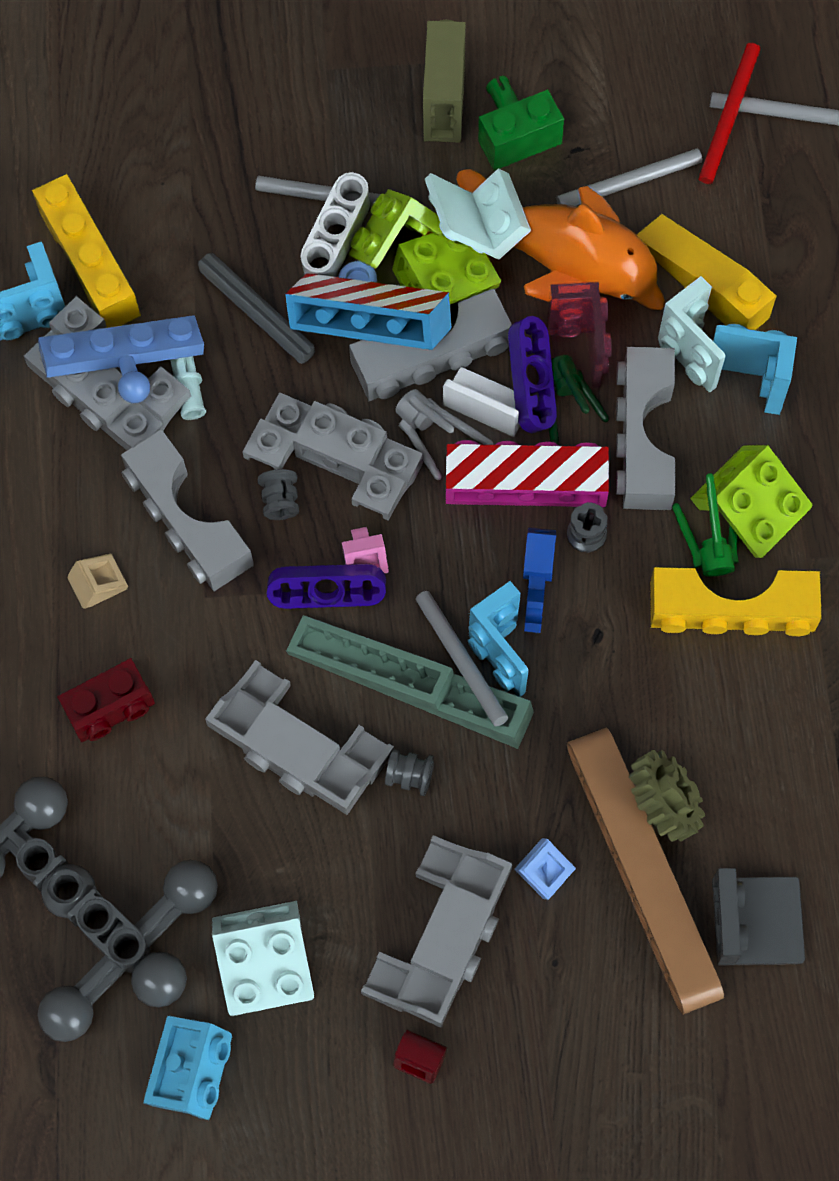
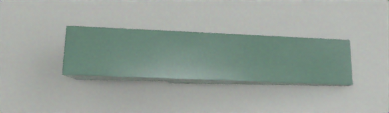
M304 615L286 650L290 656L516 749H519L534 714L531 701L490 687L508 716V720L504 724L494 726L464 677L454 674L451 667Z

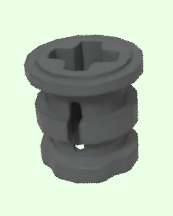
M276 469L264 472L258 476V484L264 487L261 491L262 502L266 504L263 508L264 517L270 520H285L299 514V505L294 502L298 497L297 488L293 486L298 479L296 472L287 469Z
M587 502L574 509L567 528V538L574 549L590 553L597 551L603 546L607 537V515L604 513L603 508L595 503ZM586 523L593 525L590 531L583 529Z
M393 748L387 766L385 785L392 787L394 783L401 784V789L409 791L411 787L419 789L421 796H425L432 777L434 755H429L423 760L418 759V754L410 752L408 756L401 755L400 750Z

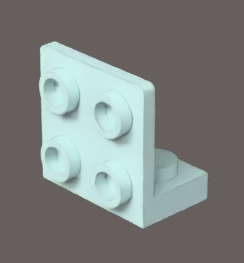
M498 168L472 193L432 173L425 178L430 193L429 200L435 207L440 220V230L449 240H457L470 246L478 253H485L499 260L531 231L509 173Z
M700 276L665 303L657 340L661 348H675V358L685 367L690 380L698 386L702 385L708 392H711L717 387L725 353L701 330L704 326L705 312L709 307L708 300L712 286Z
M297 901L212 917V937L229 1015L235 1016L309 1001L314 998Z

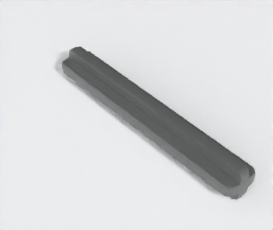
M207 253L204 258L200 259L198 263L199 271L294 359L304 364L315 354L314 345L298 330L290 329L289 322L215 254Z

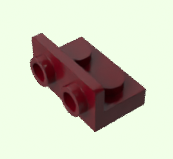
M132 658L57 696L81 743L88 739L95 741L105 737L111 732L112 726L124 720L134 721L141 718L149 711V707L155 704L152 694L143 681Z

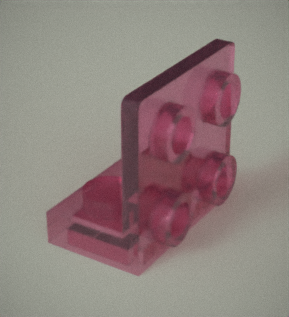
M599 282L550 285L547 315L548 334L574 337L580 333H587L592 388H600L602 374H608V357H611L610 333H605V321H608L607 297H600Z

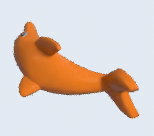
M464 169L458 172L456 180L459 187L472 193L486 178L471 169ZM584 186L578 189L582 203L578 207L566 204H542L522 207L531 231L514 247L525 252L552 271L525 284V294L551 302L573 300L593 291L620 299H632L648 309H663L665 299L657 285V264L647 245L633 231L620 224L618 216L601 195L588 186Z

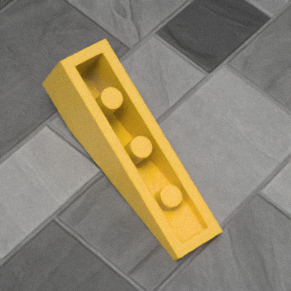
M661 214L637 234L647 245L655 260L683 287L686 288L700 276L712 286L708 300V310L725 326L728 324H739L747 329L756 330L770 318L776 295L748 269L665 215Z

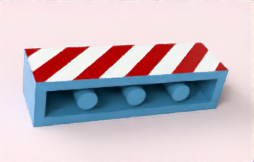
M306 273L285 294L289 327L293 330L433 350L452 328L449 292Z

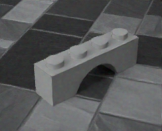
M491 289L458 302V316L454 327L441 339L433 350L361 340L349 345L350 361L368 401L377 398L387 399L409 385L428 383L437 374L452 369L456 371L460 367L465 368L473 360L485 355L496 356L501 354L509 346L508 332L512 324L495 289Z
M627 347L625 360L617 362L616 384L624 385V397H617L616 421H623V434L617 433L616 458H623V470H617L616 494L623 495V509L671 510L675 497V457L660 451L650 442L644 431L643 420L654 408L671 401L675 385V348Z
M162 429L121 454L126 468L121 472L123 478L133 492L140 489L147 500L143 502V505L155 522L162 519L169 530L165 532V535L175 551L179 553L184 550L191 561L187 563V566L199 584L206 581L214 592L254 566L250 549L228 520L210 523L198 521L186 515L178 507L177 494L188 473L184 459Z

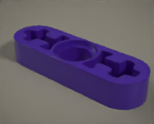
M528 316L511 325L508 332L515 409L519 412L518 423L526 432L537 433L553 426L556 421L557 410L548 329L545 323L538 317ZM524 331L526 334L532 335V341L531 338L525 337ZM526 353H528V355L533 354V353L535 354V355L526 357ZM528 364L532 365L538 372L539 380L537 385L532 384L527 378L526 368ZM539 393V397L537 395L530 396V394ZM532 408L540 413V419L539 416L533 415Z
M372 564L280 567L270 573L267 583V597L274 606L283 609L372 606L382 601L386 593L385 574L379 567ZM328 579L334 581L338 588L331 593H322L316 589L315 585L321 580ZM345 580H350V591H345ZM363 581H371L372 589H364ZM303 582H308V592H303ZM289 583L290 592H283L281 584Z

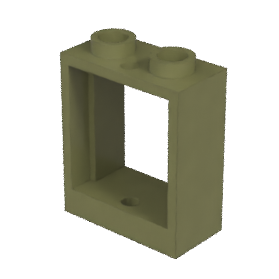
M448 19L427 21L423 92L424 141L461 142L466 22H455Z

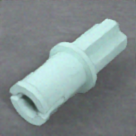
M193 356L170 359L174 378L188 388L191 397L180 408L181 417L185 420L203 417L206 414V409L204 408L199 386L202 382L201 374L196 372Z

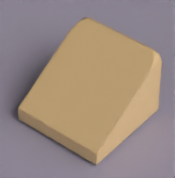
M111 553L76 561L68 574V580L83 609L92 607L128 588Z

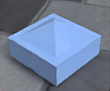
M542 838L514 870L543 899L549 900L576 868L548 839Z

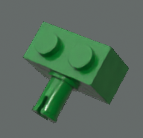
M499 76L501 86H499L496 78L487 84L486 90L494 101L497 110L479 116L478 142L494 171L562 144L564 118L548 89L518 100L506 76Z

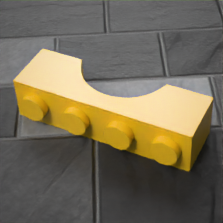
M63 175L32 190L44 222L55 242L60 244L68 257L93 310L105 320V328L121 326L140 317V311L133 290L68 175Z
M654 567L650 582L651 628H661V631L666 633H681L686 629H702L707 634H722L727 632V630H744V633L748 635H763L769 631H785V634L789 636H805L810 632H815L821 620L820 571L778 570L771 586L759 596L748 600H730L720 597L709 590L700 579L696 568Z

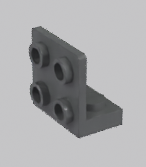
M718 868L712 879L717 965L802 964L805 961L799 879L797 877L736 878V868Z

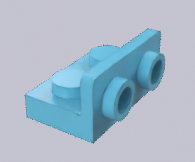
M167 1016L143 1103L209 1120L213 1107L218 1101L220 1080L225 1063L230 1056L232 1033L211 1023Z

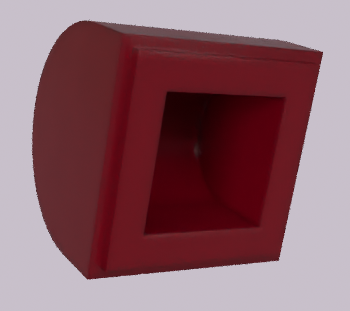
M406 1030L395 1052L393 1066L397 1070L429 1084H434L448 1047Z

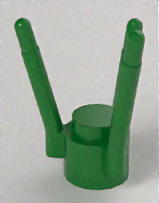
M708 473L706 475L712 538L702 542L703 548L699 549L680 505L674 503L672 509L691 551L694 568H702L703 576L717 577L735 571L734 564L739 563L737 554L738 535L729 524L728 544L726 538L721 537L714 475Z

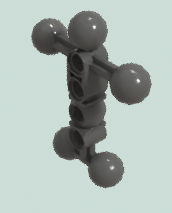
M32 777L21 784L15 794V811L0 825V879L5 871V855L10 852L16 857V863L20 871L41 892L42 901L48 911L57 917L68 918L105 955L74 987L66 985L54 988L45 994L39 1005L38 1022L44 1034L55 1041L67 1042L76 1040L86 1033L93 1018L92 1005L124 972L132 973L131 983L133 992L141 1002L148 1006L158 1008L168 1006L179 999L185 990L187 981L185 967L177 957L170 953H151L150 946L182 913L194 914L208 908L216 897L218 883L212 869L203 862L196 860L181 861L171 867L165 877L163 885L164 896L133 925L108 900L101 896L88 870L79 865L68 864L62 855L58 856L50 843L43 839L33 838L29 834L32 829H49L60 823L68 805L66 791L60 783L48 777ZM37 854H48V863L44 868L37 871L30 870L29 865L33 857ZM69 882L78 883V892L73 898L68 900L59 899V891L63 885ZM98 911L108 912L109 918L105 926L96 930L89 928L88 922L94 913ZM129 940L139 942V950L134 957L130 959L119 958L118 951L124 942Z

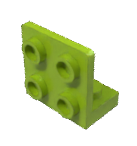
M388 189L385 194L379 195L371 208V214L373 215L365 228H359L353 236L350 244L352 249L349 252V256L376 269L403 226L411 231L415 230L423 236L428 231L441 236L442 231L439 227L440 220L438 215L412 197Z
M430 233L398 244L392 271L401 286L449 292L450 305L500 286L501 279L485 253H478L470 246L457 240L451 241L443 233L441 236Z
M743 445L714 474L718 511H720L755 558H763L812 508L810 500L769 445ZM706 483L690 498L699 510L709 511Z

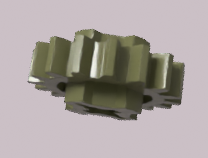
M652 750L631 764L634 772L629 774V778L636 785V787L631 789V792L635 795L638 809L644 810L648 814V824H653L657 827L659 835L668 834L670 841L674 842L679 839L681 842L698 833V830L703 828L704 825L701 818L705 817V812L698 806L699 803L703 802L698 787L694 781L688 779L686 768H682V766L677 764L674 756L667 758L663 750L657 753L655 750Z

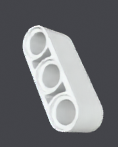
M353 172L345 173L336 180L302 248L300 256L304 274L337 276L351 248V240L361 227L371 204L368 183L360 174ZM351 191L362 194L355 201H348L343 198L346 193ZM335 224L346 227L340 234L333 235L327 232V229ZM319 257L329 260L328 264L323 268H313L310 266V263Z

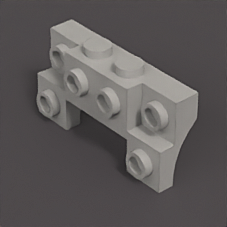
M76 296L49 322L51 330L44 337L102 329L106 327V323L99 314ZM39 342L24 355L27 366L53 387L52 393L63 405L69 407L73 404L81 411V418L90 428L95 431L101 428L126 450L134 447L160 429L164 431L176 412L191 397L190 390L162 367L148 378L150 382L148 397L140 403H129L118 392V383L122 374L116 368L47 378L39 351Z
M280 392L265 420L260 418L243 450V457L250 460V458L274 467V470L282 469L293 450H295V457L358 483L359 485L351 499L352 505L356 507L361 505L378 512L388 521L406 490L413 484L423 465V453L388 439L386 431L378 423L370 419L358 420L347 415L345 410L335 404L328 403L323 405L314 401L311 406Z
M255 660L239 682L218 700L205 719L207 726L241 747L244 754H246L244 757L245 761L252 767L263 773L270 769L281 776L279 782L291 792L300 795L304 791L312 797L316 795L348 815L368 784L372 785L389 760L394 746L383 743L367 733L364 727L358 725L340 750L339 744L277 706L290 688V681L285 678L281 679L262 667L261 663Z
M433 835L424 859L416 871V877L442 888L443 891L411 959V964L379 952L370 976L361 990L362 995L400 1012L402 1010L438 1027H442L463 980L471 982L478 969L481 958L476 956L475 953L481 940L489 943L497 926L499 918L492 915L512 870V863L492 854L468 849Z

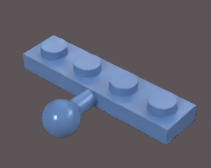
M195 315L38 338L39 351L47 378L120 367L122 377L118 383V392L129 403L144 401L150 392V382L144 374L137 371V364L204 354V342Z

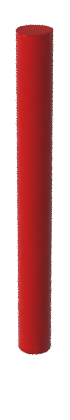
M755 43L746 44L698 178L702 183L713 184L761 49Z

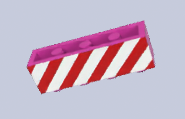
M470 440L459 441L456 444H447L446 504L578 507L588 502L606 507L609 493L608 447H599L595 443L588 442L580 443L576 446H559L553 442H540L535 446L518 445L512 441H501L495 445H479L477 442Z

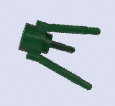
M560 355L552 358L554 391L557 392V395L564 397L573 394L582 412L587 414L590 409L584 398L585 396L603 422H608L609 416L586 383L581 370H577L572 357ZM556 420L553 426L549 428L550 442L559 445Z

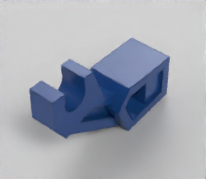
M528 528L523 579L529 580L524 627L526 632L541 633L545 581H552L556 530Z

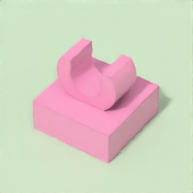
M367 527L351 530L353 540L342 542L345 565L372 564L379 567L384 573H388L382 534L369 537Z

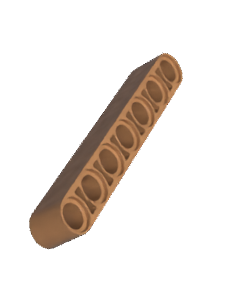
M606 727L567 742L568 753L679 1011L684 1015L724 999V992L718 975L654 829L647 822V813L644 810H639L637 807L635 795L631 792V789L635 786L629 778V772L611 732Z

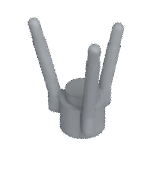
M417 389L405 394L396 406L395 411L402 418L398 426L408 435L416 450L423 453V461L436 480H440L442 475L416 433V428L423 431L433 423H436L448 433L454 432V427L483 445L494 444L492 440L482 435V433L439 407L431 398L427 399Z

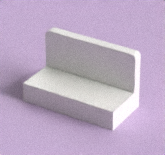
M460 367L453 381L446 380L443 386L444 406L512 437L515 436L520 425L518 423L519 412L515 409L514 390L463 367Z

